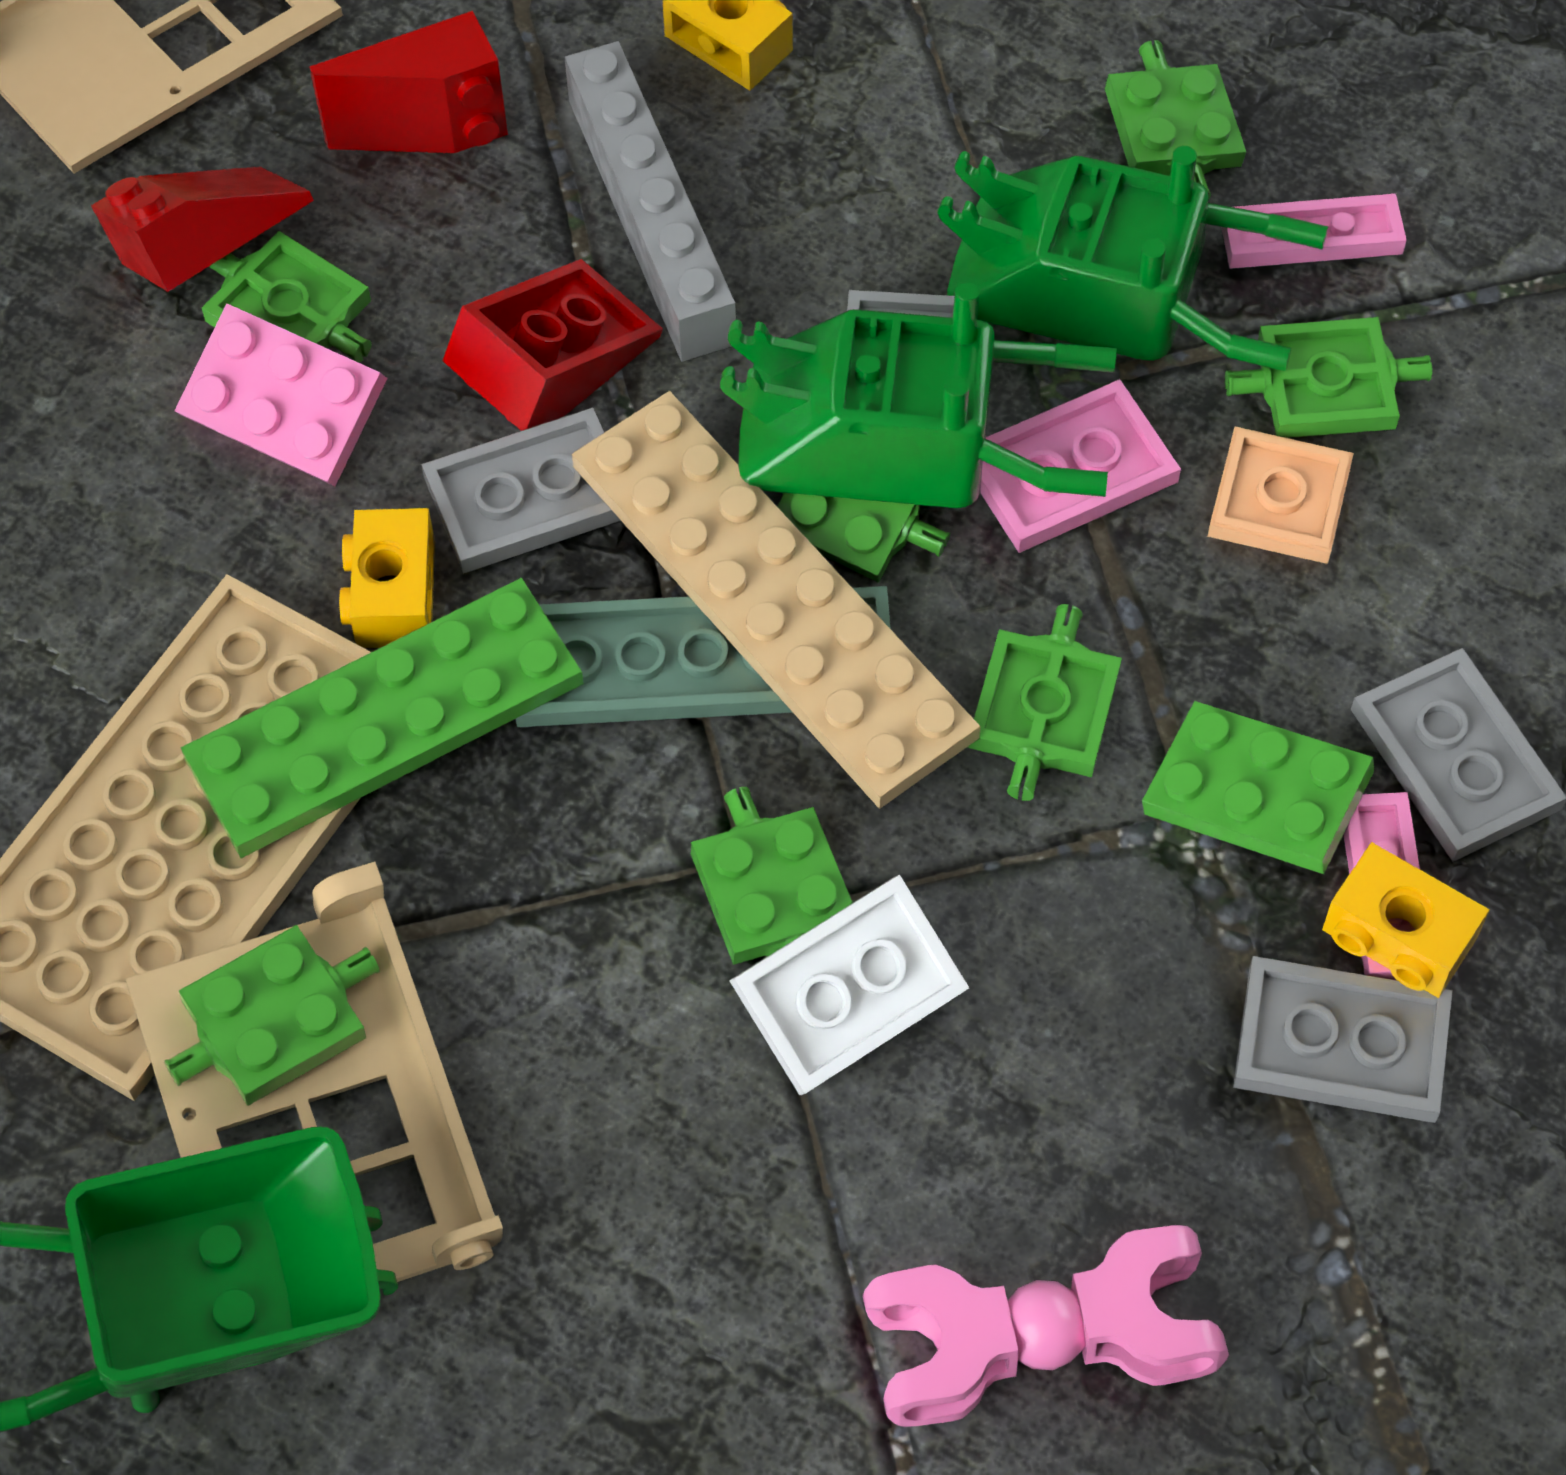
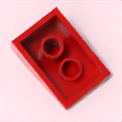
M473 11L309 66L324 139L329 150L458 153L475 146L486 145L494 139L508 135L499 61Z
M247 167L125 178L111 185L105 192L106 197L94 203L91 207L122 265L169 292L313 202L314 199L309 190L267 169Z
M579 259L463 305L442 361L458 374L467 385L476 390L502 413L509 422L523 431L567 415L659 339L663 328L584 260Z

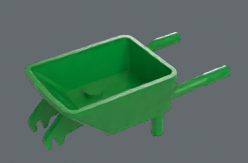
M1179 146L1173 151L1170 176L1077 155L1008 175L997 171L994 163L987 156L982 157L979 168L972 167L969 164L970 154L967 151H963L959 154L954 169L957 175L980 196V199L976 206L971 201H966L962 213H958L952 208V197L946 196L942 199L937 212L941 221L962 239L956 254L947 296H954L955 288L960 283L971 282L977 285L980 290L977 320L1079 345L1117 348L1116 354L1150 361L1161 359L1167 355L1180 324L1228 358L1281 371H1286L1291 354L1290 347L1240 335H1231L1186 304L1204 248L1206 225L1262 234L1266 237L1323 250L1328 226L1273 213L1267 214L1209 203V193L1205 186L1194 182L1197 153L1189 146Z
M963 282L955 288L953 318L853 309L786 339L770 335L766 325L760 321L755 324L754 335L746 336L742 333V322L734 320L729 326V344L754 363L753 368L748 370L747 379L744 383L737 382L734 379L735 370L732 366L726 367L721 375L720 387L728 397L743 407L739 440L738 468L740 476L746 483L759 487L762 491L962 508L973 504L979 496L984 461L1045 492L1105 497L1108 472L1043 467L985 437L993 362L1054 366L1055 368L1114 373L1117 348L995 340L993 327L986 321L977 320L980 294L978 286L971 282Z
M310 1127L87 1179L76 1184L66 1198L65 1212L68 1228L0 1221V1246L74 1253L96 1365L94 1369L27 1397L21 1396L1 1401L0 1432L31 1425V1423L106 1391L116 1398L130 1397L132 1406L136 1411L149 1413L155 1410L160 1402L159 1389L271 1362L371 1322L380 1309V1288L383 1290L384 1295H390L398 1289V1282L394 1272L376 1268L370 1232L376 1231L382 1226L381 1212L376 1207L363 1204L358 1182L344 1142L339 1134L327 1127Z

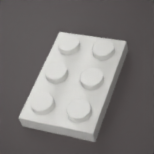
M900 875L893 877L729 980L799 1095L811 1091L969 989V986Z

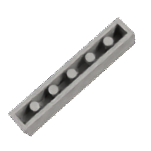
M619 41L565 56L570 105L681 362L732 347L728 341L729 326L736 320L735 301Z

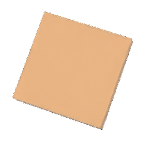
M1234 427L1207 537L1328 564L1354 453Z

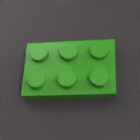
M1194 701L1142 800L1144 814L1324 874L1374 773V761L1371 756Z

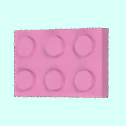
M226 303L176 406L175 412L328 484L336 486L388 378L374 369Z
M1119 379L986 437V439L1043 467L1108 472L1105 497L1045 492L984 461L980 493L1018 553H1021L1178 483L1181 468Z

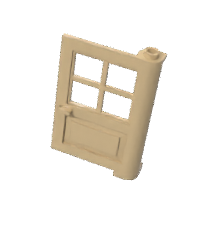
M114 0L0 1V94L72 173L75 174L342 17L343 13L341 7L334 0H285L292 8L243 35L213 5L218 0H190L143 28H140ZM201 11L232 43L182 71L152 39Z
M376 862L336 873L317 884L312 891L313 906L318 919L297 925L315 953L329 962L332 967L358 953L364 947H367L375 958L380 972L346 989L348 1003L364 1026L366 1039L247 1106L233 1082L217 1071L214 1066L181 1083L180 1086H177L173 1077H171L164 1060L170 1059L200 1042L196 1023L182 1003L179 990L292 927L125 978L181 1158L222 1148L217 1134L219 1131L296 1107L302 1129L317 1127L309 1104L310 1102L386 1078L408 1142L350 1161L354 1174L358 1176L414 1158L435 1224L373 1244L376 1268L394 1272L397 1282L450 1264H453L455 1270L472 1268L493 1257L492 1247L502 1240L503 1227L499 1215H494L384 899L383 882ZM188 1112L189 1115L184 1119V1115Z

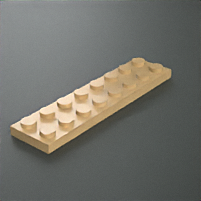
M671 391L663 394L572 453L574 469L879 809L979 739L980 725L759 487L749 485L741 478L738 464Z

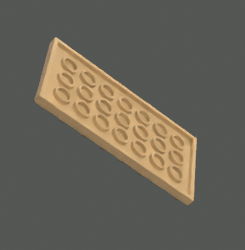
M226 574L0 858V1022L135 1101L154 1076V1070L125 978L257 938L359 801L357 799L285 837L240 858L187 765L180 747L371 652Z

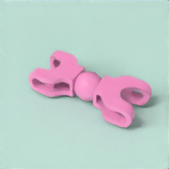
M1182 1225L1127 1232L1109 1248L1104 1261L1093 1270L1073 1274L1071 1289L1056 1281L1036 1280L1018 1288L1008 1300L1004 1286L980 1288L971 1285L960 1274L938 1265H926L892 1272L873 1279L863 1294L865 1310L872 1323L883 1331H918L931 1339L938 1350L929 1362L898 1372L888 1382L883 1398L888 1418L898 1426L904 1427L963 1419L979 1404L986 1388L994 1381L1016 1377L1018 1361L1031 1369L1055 1370L1070 1363L1081 1351L1085 1365L1108 1362L1119 1366L1130 1377L1152 1386L1195 1379L1216 1372L1229 1356L1224 1334L1219 1326L1210 1320L1173 1319L1160 1311L1151 1297L1160 1288L1188 1279L1196 1270L1202 1254L1197 1234L1188 1226Z

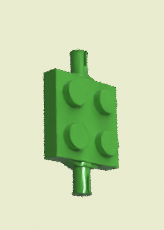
M1154 40L1152 46V42L1147 41L1139 48V54L1142 57L1145 71L1109 74L1105 86V92L1128 166L1170 176L1173 151L1179 146L1192 147L1197 153L1194 182L1205 186L1210 199L1211 192L1208 189L1204 174L1214 169L1242 167L1246 155V149L1218 65L1170 67L1167 64L1162 43Z
M278 231L260 250L246 256L244 259H239L229 253L209 266L225 277L221 289L202 307L205 322L214 328L227 303L327 349L333 346L358 363L363 361V356L367 357L370 352L371 341L347 328L349 323L371 302L369 287L282 232Z
M1379 317L1260 326L1258 340L1291 348L1286 371L1261 366V369L1229 370L1225 372V389H1227V396L1262 393L1264 399L1271 407L1276 436L1290 438L1396 429L1400 417L1394 391L1396 382L1430 381L1432 378V362H1430L1431 358L1429 355L1395 359L1383 340Z
M783 493V497L777 506L823 557L876 582H880L892 557L907 542L913 543L940 557L944 551V546H947L951 534L919 520L920 505Z
M1061 604L1056 608V616L1050 635L1026 636L999 629L974 720L980 725V736L968 748L1007 757L1016 762L1007 793L1011 797L1018 799L1023 778H1026L1022 801H1030L1034 798V791L1041 768H1054L1087 777L1093 776L1120 672L1121 657L1091 651L1075 641L1083 613L1076 606H1072L1068 625L1065 626L1069 604Z
M739 787V796L736 788L724 796L725 803L728 805L736 826L728 832L691 842L690 853L733 965L771 955L852 904L814 807L776 818H760L748 787Z
M295 925L179 990L182 1003L196 1023L200 1042L174 1057L164 1060V1063L177 1086L214 1066L217 1071L233 1082L243 1100L249 1106L366 1039L364 1026L348 1003L346 989L375 973H379V966L369 949L364 947L358 953L332 967L329 962L315 953L299 927Z

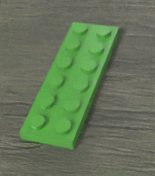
M520 578L180 748L187 765L240 858H243L583 685V675L578 664L523 579Z

